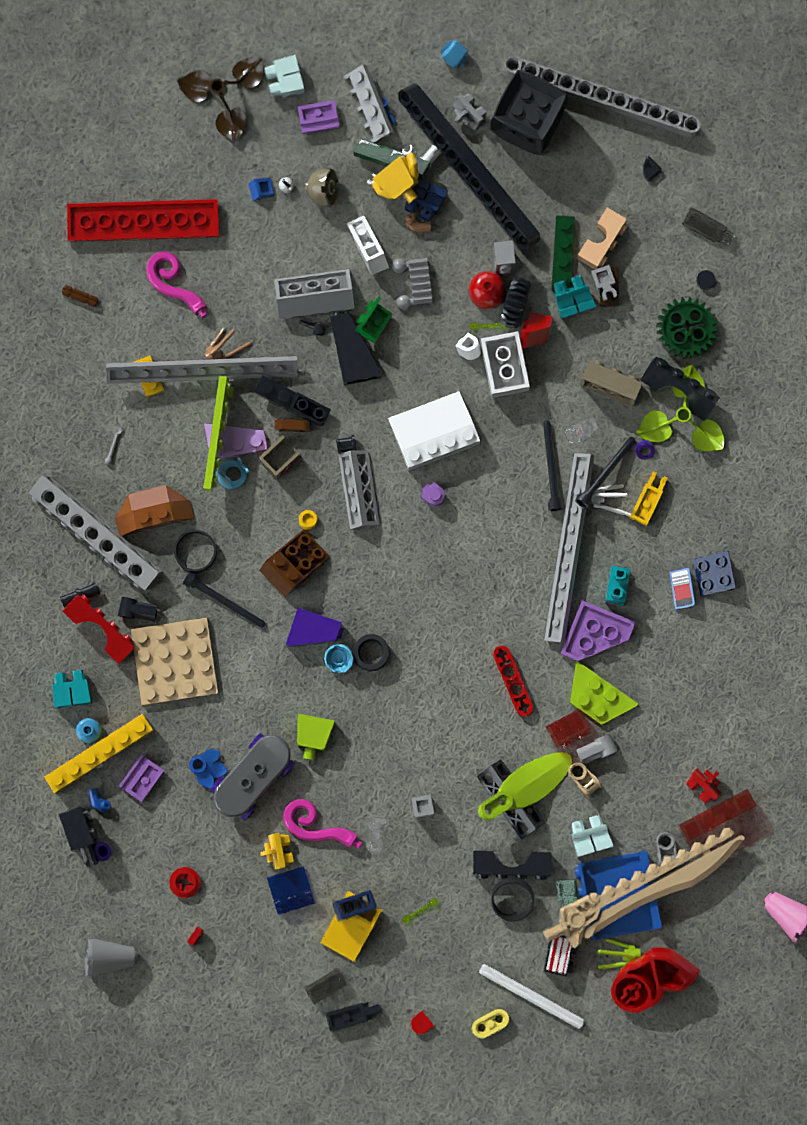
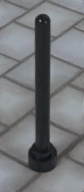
M546 420L543 422L551 494L548 502V511H560L564 509L563 501L558 497L551 423Z
M634 437L627 439L589 489L577 496L575 501L580 507L587 509L591 505L594 493L635 443Z
M190 571L182 584L184 586L197 588L261 628L265 626L264 620L200 582L197 575Z

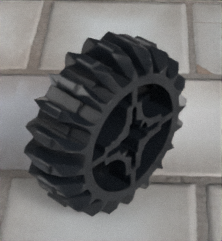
M515 277L512 280L500 319L501 325L515 329L519 326L531 287L530 281L521 277Z

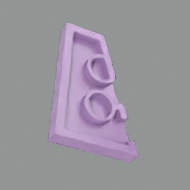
M204 423L209 447L212 424ZM226 426L222 437L224 440L223 449L220 450L219 457L225 459L267 450L264 431Z

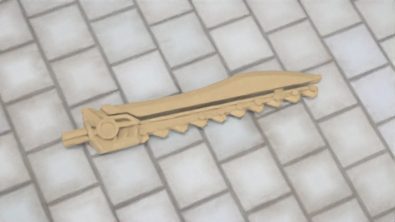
M724 828L720 837L709 835L704 845L700 842H694L690 852L682 849L679 850L675 859L665 857L661 866L650 864L645 874L641 871H635L631 881L622 878L619 880L616 888L605 886L600 896L597 893H591L590 896L587 895L560 908V924L543 931L547 942L565 934L569 942L572 943V947L576 948L581 943L582 938L591 937L599 930L634 909L662 896L696 885L713 873L731 856L744 840V836L740 835L710 851L709 848L734 834L730 828ZM698 854H703V856L699 857L698 859L688 863L687 865L679 868L678 870L668 874L667 876L659 879L658 881L650 884L649 886L639 890L638 892L630 895L629 897L601 911L598 921H596L595 923L586 927L585 930H583L585 926H587L588 924L597 919L600 908L617 900L618 898L626 895L627 893L637 889L638 887L646 884L647 882L657 878L658 876L666 873L667 871L677 867L678 865L686 862L687 860L697 856Z

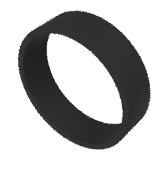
M189 530L181 534L176 540L174 556L178 564L186 571L202 572L214 563L217 555L216 545L212 537L206 532ZM192 533H200L207 536L212 541L214 547L211 561L200 569L185 567L177 557L179 542L185 536Z
M510 877L501 880L496 884L492 892L491 905L494 912L501 919L510 922L525 919L534 907L533 889L526 881L520 878ZM507 884L521 885L530 893L532 903L522 914H505L497 908L494 902V895L497 890Z

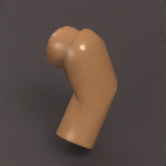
M414 214L406 215L405 224L414 233L431 232L430 222L420 223Z

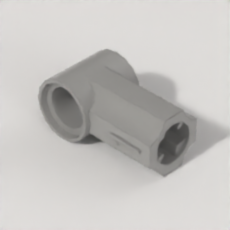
M607 734L594 740L593 743L577 749L576 752L581 763L584 765L600 757L604 758L616 753L617 749L611 735Z

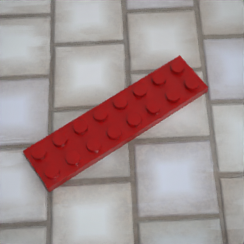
M218 199L67 204L68 242L219 238Z

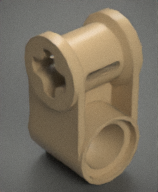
M574 763L569 767V777L588 799L591 798L590 795L594 791L603 787L601 782L582 763ZM575 766H579L582 769L580 777H575L572 773Z

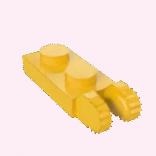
M655 471L652 472L648 483L645 484L629 517L647 526L663 493L662 489L668 479L664 476L660 481L659 488L651 486L657 476Z

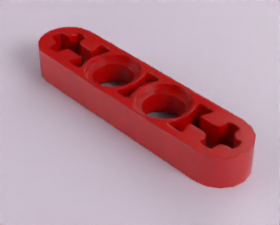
M498 646L493 652V658L515 711L520 716H528L533 709L532 702L511 652L506 646ZM500 649L503 652H507L505 655L506 662L511 660V663L505 664L500 667V664L503 663L502 658H497L496 656ZM506 667L514 669L515 674L513 677L508 678L504 675ZM513 685L521 686L522 693L520 695L512 694L511 687ZM526 696L523 702L525 705H529L527 713L519 711L521 707L520 701L516 703L514 699Z

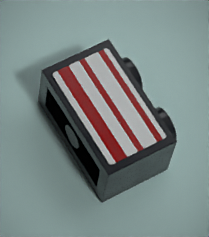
M562 935L549 942L543 972L566 977L568 973L572 972L573 962L570 959L571 954L576 953V948L572 947V943L569 942L566 936Z

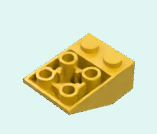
M348 891L344 898L353 896L355 894ZM356 899L358 909L361 910L359 900ZM364 900L366 908L369 907L368 902ZM348 902L350 911L352 913L354 912V910L352 908L351 902ZM341 904L340 906H341L342 912H343V914L345 915L346 912H345L344 906H343V904ZM377 907V909L338 922L335 914L320 943L354 962L383 910Z

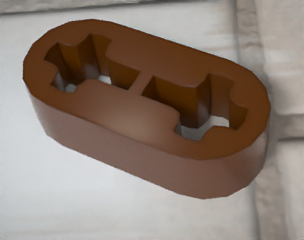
M277 419L275 420L274 430L308 433L311 432V422Z

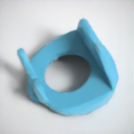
M238 458L237 462L234 460L226 461L220 465V469H217L218 481L226 489H237L246 481L249 470L245 468L240 458ZM230 467H236L240 470L241 477L236 481H231L226 476V470Z

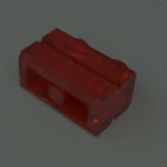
M578 709L547 725L545 729L555 748L560 746L563 749L572 744L570 740L576 737L580 740L588 736L587 731L590 730V726L582 711Z

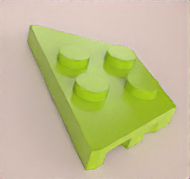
M579 661L576 662L570 704L594 721L603 725L638 705L637 702Z

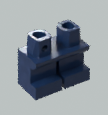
M418 178L419 183L412 188L418 198L410 204L406 200L405 211L414 214L417 206L423 208L420 217L429 222L434 214L437 215L447 197V191L434 184L430 187L429 182Z

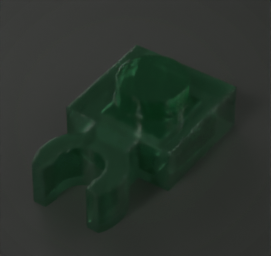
M577 879L556 880L557 900H563L561 908L573 903V899H578Z

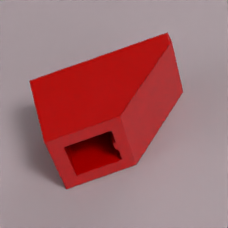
M530 312L529 319L525 318L521 331L522 348L547 342L552 316Z

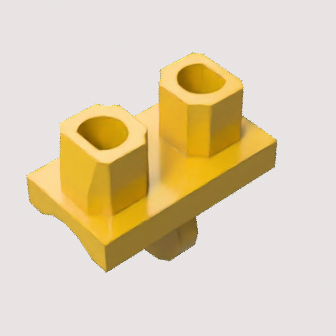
M279 833L268 835L269 843H265V851L260 852L261 856L267 857V863L273 862L274 870L285 868L286 865L293 863L292 853L283 854L282 850L283 846L290 845L289 835H280Z

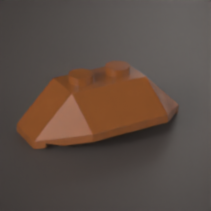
M166 485L128 494L115 517L118 533L121 536L194 519L190 500Z

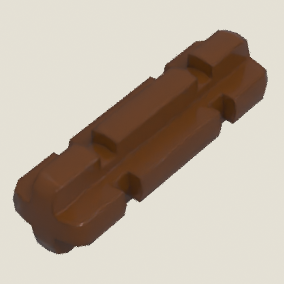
M65 285L62 289L64 296H71V299L84 304L88 303L91 307H96L98 303L96 296H89L88 293L76 288L73 289L71 286Z

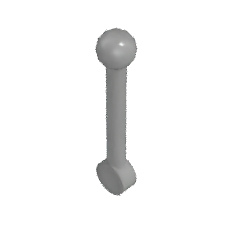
M120 427L115 428V437L108 458L105 459V464L107 465L112 463L111 458L118 437L122 434Z

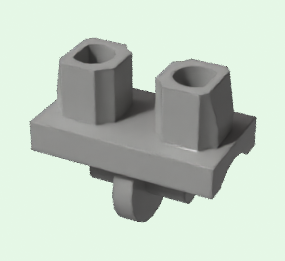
M460 94L452 105L455 109L453 112L457 115L454 121L457 124L462 121L465 125L469 124L473 130H476L487 112L483 107H479L476 110L472 107L475 100L471 94L465 96Z

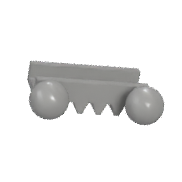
M427 258L408 260L406 262L403 259L394 260L392 269L395 273L401 274L406 269H409L413 298H409L406 295L400 296L396 302L397 307L400 310H408L411 306H417L418 304H433Z

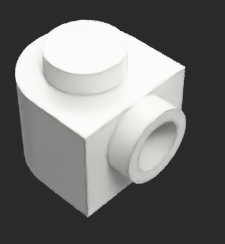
M469 333L461 338L456 345L459 355L465 359L473 360L481 354L477 338Z

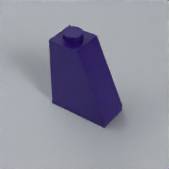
M297 608L286 646L298 647L334 643L337 641V638L341 639L344 628L341 627L342 622Z

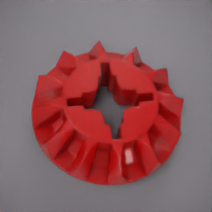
M180 867L170 876V889L180 898H189L197 893L200 887V877L192 868ZM187 874V880L193 883V885H186L184 891H182V884L177 882V880H183Z

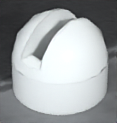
M282 178L279 182V189L283 193H290L294 188V183L290 178ZM285 181V182L288 183L291 187L288 188V187H287L284 183H282V182Z

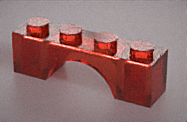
M746 789L677 825L687 843L757 805L749 790Z

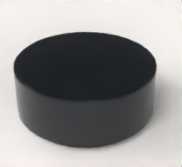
M709 270L701 271L696 278L697 286L702 290L711 289L716 281L715 275Z

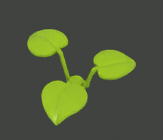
M693 365L682 370L686 376L696 379L700 382V385L705 387L703 378ZM674 386L672 387L674 395L684 397L683 407L677 410L676 417L667 421V416L663 412L651 411L645 415L637 430V434L645 440L662 442L667 440L672 434L669 424L676 420L680 423L690 422L697 429L692 434V442L697 449L709 452L724 448V435L720 426L709 419L702 421L700 426H698L691 419V411L687 408L688 399L686 395Z

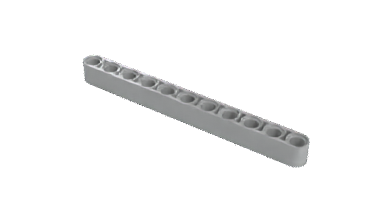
M509 57L505 62V74L512 78L517 70H510L508 66L515 64L518 67L517 70L526 72L533 70L536 73L535 76L543 80L546 76H551L554 80L550 83L563 90L570 98L686 137H695L699 132L700 120L686 113L518 57ZM569 82L571 87L564 88L562 83ZM586 88L589 90V93L582 94L579 90ZM599 94L606 95L607 99L600 100L597 96ZM622 100L625 105L617 106L615 101ZM640 106L643 111L635 112L633 107ZM658 112L661 117L653 118L651 113ZM676 118L678 123L671 124L669 119ZM694 124L696 129L689 130L686 125Z

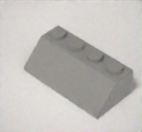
M349 269L274 279L279 319H289L302 315L310 316L312 314L329 313L338 310L346 311L355 308Z

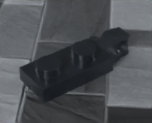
M362 1002L326 1012L325 1015L329 1030L332 1032L368 1022V1020L372 1019L371 1014L381 1012L379 1004L369 1007L368 1002Z

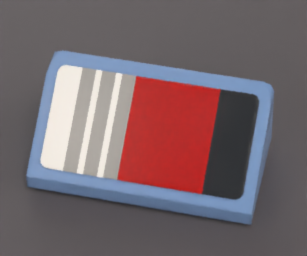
M685 568L669 572L675 610L694 607L695 600L690 569Z

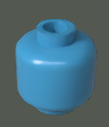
M449 40L440 51L442 52V60L452 68L463 67L468 61L466 57L468 49L457 40L453 42Z
M86 718L78 723L76 735L82 742L92 744L100 739L102 728L94 719Z

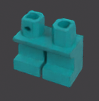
M581 275L571 278L573 287L567 289L565 281L554 283L555 293L553 295L558 314L561 318L576 314L578 311L582 312L596 307L589 286L584 282Z
M617 566L610 567L605 603L624 606L630 569Z
M83 670L73 671L74 681L67 682L65 672L55 673V684H52L54 707L56 709L72 707L73 705L93 704L89 681L86 679Z

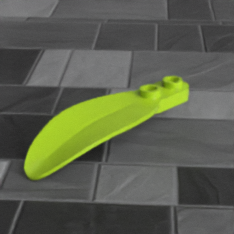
M565 752L552 753L524 764L505 779L497 794L479 806V816L485 821H492L507 810L525 808L541 800L566 776L572 764L571 756Z

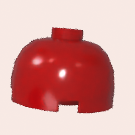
M484 271L472 278L468 293L470 300L475 306L481 309H493L503 302L506 286L504 280L498 274Z

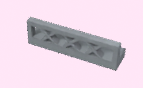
M353 450L339 454L350 529L380 525L368 450ZM357 455H362V466L358 463ZM361 474L366 478L365 484L361 481ZM364 493L369 497L368 503L364 500ZM367 511L371 514L372 521H367Z

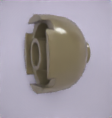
M324 168L312 173L306 182L305 189L315 204L321 206H334L336 204L339 189L335 191L336 182H339L337 172L334 169Z

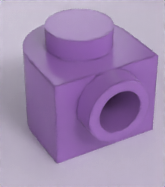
M435 482L431 485L428 483L421 491L423 493L422 499L430 506H440L444 501V491Z

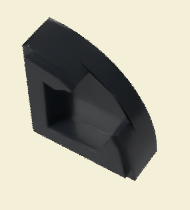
M648 155L644 161L643 175L646 181L650 182L662 168Z

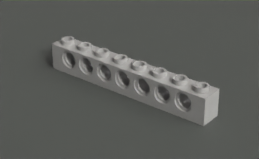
M48 474L42 475L29 491V494L33 496L32 500L34 502L44 505L47 508L46 511L51 516H57L62 520L60 523L64 527L75 531V536L81 541H87L90 544L89 547L95 553L100 552L108 564L119 568V573L126 578H131L134 581V586L138 589H150L163 573L158 566ZM50 492H52L55 496L53 502L49 501L48 494ZM64 504L69 507L68 514H65L62 510ZM79 516L84 520L83 526L77 524ZM93 529L98 531L96 539L91 535ZM107 541H111L113 544L111 551L106 548ZM122 553L127 555L126 563H123L120 559ZM136 565L142 568L141 575L136 574Z

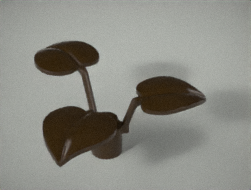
M249 57L236 63L233 67L232 75L237 81L225 80L223 82L221 79L211 81L207 73L199 70L190 72L177 79L180 90L191 101L202 102L206 100L208 91H212L217 97H220L227 111L218 114L215 125L221 135L232 141H236L241 137L246 128L247 121L244 112L240 108L230 110L224 98L228 91L227 85L239 84L241 82V85L245 88L256 87L263 77V60L261 57Z

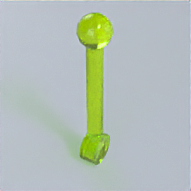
M472 322L469 325L471 330L492 327L508 328L505 325H501V323L476 324Z
M432 898L429 903L408 916L404 915L402 921L408 923L410 918L431 905H436L438 903L437 899Z

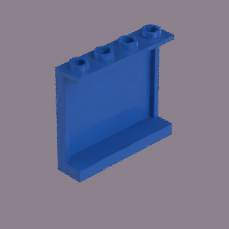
M647 851L578 863V868L574 869L576 879H580L581 887H578L580 899L587 895L590 896L591 893H597L600 896L605 886L616 888L619 880L622 878L631 881L635 871H641L645 874L650 865ZM653 880L600 908L597 919L588 926L598 921L601 911L653 883ZM657 900L648 902L593 934L591 940L662 928Z

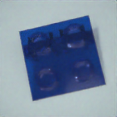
M304 866L267 877L278 915L315 904Z

